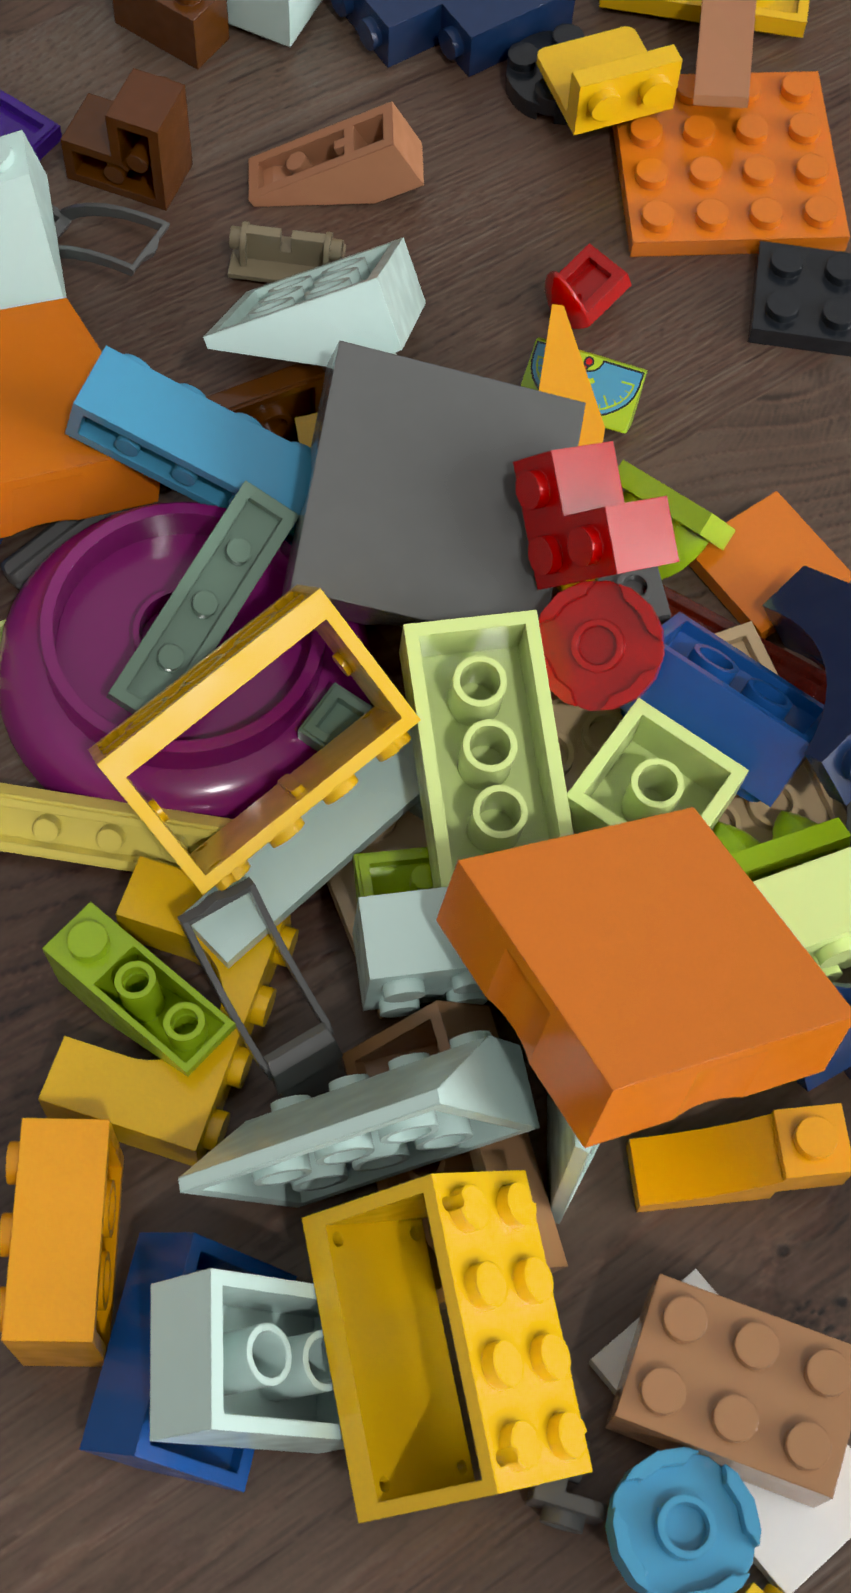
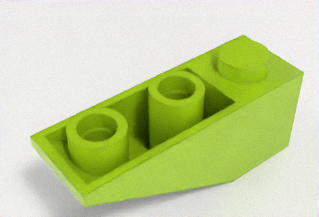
M92 902L86 905L42 948L58 981L105 1022L187 1077L237 1027L234 1021Z

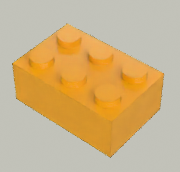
M22 1118L20 1141H10L8 1144L6 1181L8 1185H16L13 1213L4 1212L0 1220V1257H9L6 1286H0V1332H2V1343L23 1366H103L112 1333L124 1155L110 1119Z

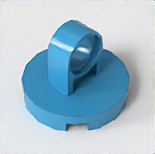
M681 1447L656 1451L625 1472L610 1496L605 1529L611 1558L629 1587L637 1593H735L744 1586L750 1575L747 1572L753 1564L755 1547L760 1546L762 1530L755 1499L736 1471L726 1464L720 1466L711 1458L697 1454L699 1453L698 1450Z

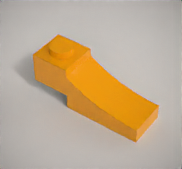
M842 1103L777 1109L768 1115L734 1123L679 1133L629 1139L626 1145L636 1213L770 1199L775 1192L843 1185L851 1176V1147Z

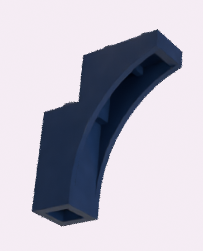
M331 0V3L336 13L342 18L346 17L357 30L364 47L369 51L373 50L387 68L440 44L444 55L449 60H454L468 77H471L507 60L508 50L514 43L520 42L524 38L538 32L553 31L560 24H572L575 0Z
M804 565L762 607L785 648L808 658L826 671V701L822 717L815 735L804 754L828 796L847 805L851 802V584Z

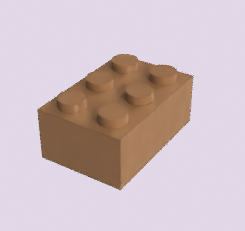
M659 1274L648 1290L605 1428L661 1450L681 1447L698 1450L699 1453L697 1454L711 1458L720 1466L728 1465L739 1474L744 1482L815 1508L834 1497L851 1432V1344L669 1276Z

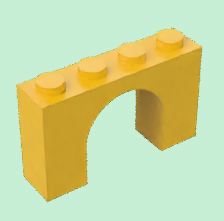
M140 856L116 911L118 925L143 945L186 958L201 966L177 917L182 915L204 895L182 869ZM290 914L276 928L292 956L299 930L291 927ZM267 934L229 969L197 937L211 967L249 1035H251L254 1025L264 1027L270 1017L276 997V989L269 987L277 965L287 967L270 934ZM221 1003L220 1011H222L226 1016H228L226 1010L224 1009ZM235 1028L187 1077L162 1059H136L64 1036L38 1100L47 1118L110 1119L118 1142L193 1166L206 1155L207 1149L212 1150L223 1141L230 1120V1112L223 1110L231 1086L241 1089L244 1085L253 1057Z

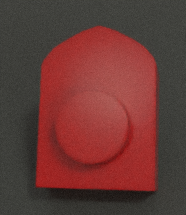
M589 243L559 273L551 271L547 274L544 289L550 311L552 304L564 306L571 328L582 329L591 326L632 284L626 271Z

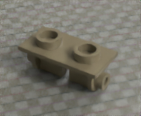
M243 221L242 227L232 225L230 229L229 248L233 249L228 269V278L272 283L345 258L346 244H344L343 239H335L333 232L321 234L293 230L292 236L286 237L282 236V228L250 225V222Z

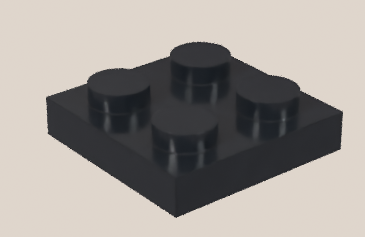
M760 241L755 261L748 342L851 357V253Z

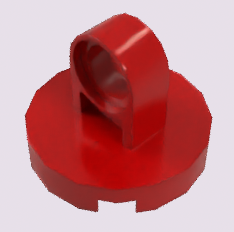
M581 581L557 593L541 612L538 621L549 687L564 703L588 711L615 710L640 698L657 679L665 657L664 629L653 606L634 589L611 581Z

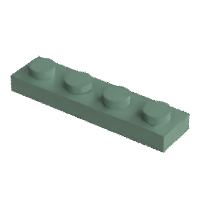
M245 480L106 698L134 714L214 651L300 515Z

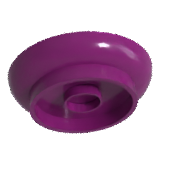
M168 502L137 507L111 515L69 537L35 568L21 587L10 608L0 642V710L11 743L22 762L46 790L128 803L97 766L88 749L132 715L106 697L223 516L226 508L200 504L198 502ZM286 540L281 544L217 647L281 598L291 545ZM346 621L371 654L365 625ZM314 628L131 773L128 778L148 802L153 798L161 808L234 819L277 785L278 780L282 776L292 773L317 753L316 750L298 738V729L334 683L345 688L369 705L371 701L352 676L347 677L332 658L334 653Z

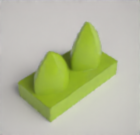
M622 460L618 469L622 488L625 489L623 491L625 503L667 496L679 562L658 566L661 580L671 577L692 563L709 542L724 550L736 531L733 527L652 476Z
M783 810L778 814L772 830L773 840L761 843L747 832L720 821L716 823L713 829L715 835L752 882L849 848L851 842V834L839 817L817 824L807 817Z

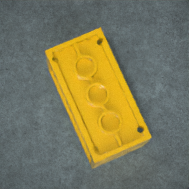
M297 584L88 750L97 766L204 895L214 886L218 891H223L232 883L240 880L251 868V864L247 860L267 843L272 848H276L296 835L305 824L301 816L321 800L326 805H329L347 794L358 782L355 773L376 757L379 762H382L398 753L411 740V736L407 731L421 720L321 588ZM315 628L334 653L332 658L347 677L352 676L374 707L292 773L282 776L278 780L277 785L192 853H189L165 822L170 818L153 798L148 802L128 776Z
M526 1170L429 1174L302 1218L358 1523L496 1495L593 1472L585 1438L587 1430L580 1416L570 1371V1353L567 1344L563 1340L553 1295V1277L550 1268L546 1264L536 1219V1203L532 1201ZM426 1217L429 1219L482 1476L481 1480L476 1481L421 1220Z

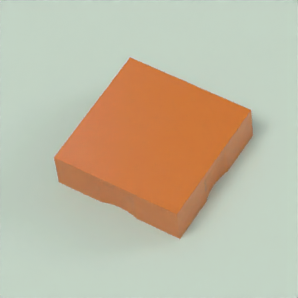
M67 298L0 310V538L9 537L30 527L45 523L82 520L158 502L160 483L65 434L73 402L102 353Z
M694 807L458 860L436 919L486 998L502 1012L514 1028L522 1042L530 1066L584 1148L674 1120L688 1109L705 1102L723 1098L746 1097L823 1072L851 1027V1006Z

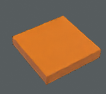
M778 491L726 522L736 531L724 550L709 542L700 555L689 564L740 624L752 621L761 641L776 632L762 605L804 565L848 583L851 580V571Z

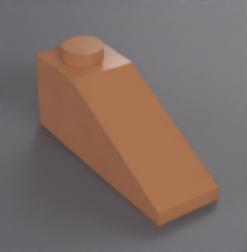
M702 0L693 105L748 108L756 0Z
M392 101L249 158V202L254 207L374 204L424 185L422 142Z

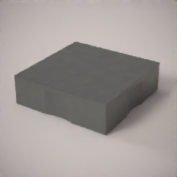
M339 340L326 368L310 449V486L305 503L299 514L300 516L296 521L281 597L297 584L321 588L344 620L364 625L403 627V624L537 610L539 619L541 612L551 601L553 587L537 590L534 570L528 558L529 543L522 507L516 496V476L513 462L551 450L578 446L586 403Z

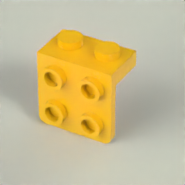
M624 26L541 48L537 53L536 63L573 135H578L673 109L683 60L674 44L647 51L636 30Z

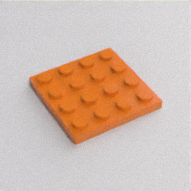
M818 71L751 73L748 108L693 105L695 74H680L673 109L612 125L630 257L757 254L760 241L831 251L846 250L850 234Z

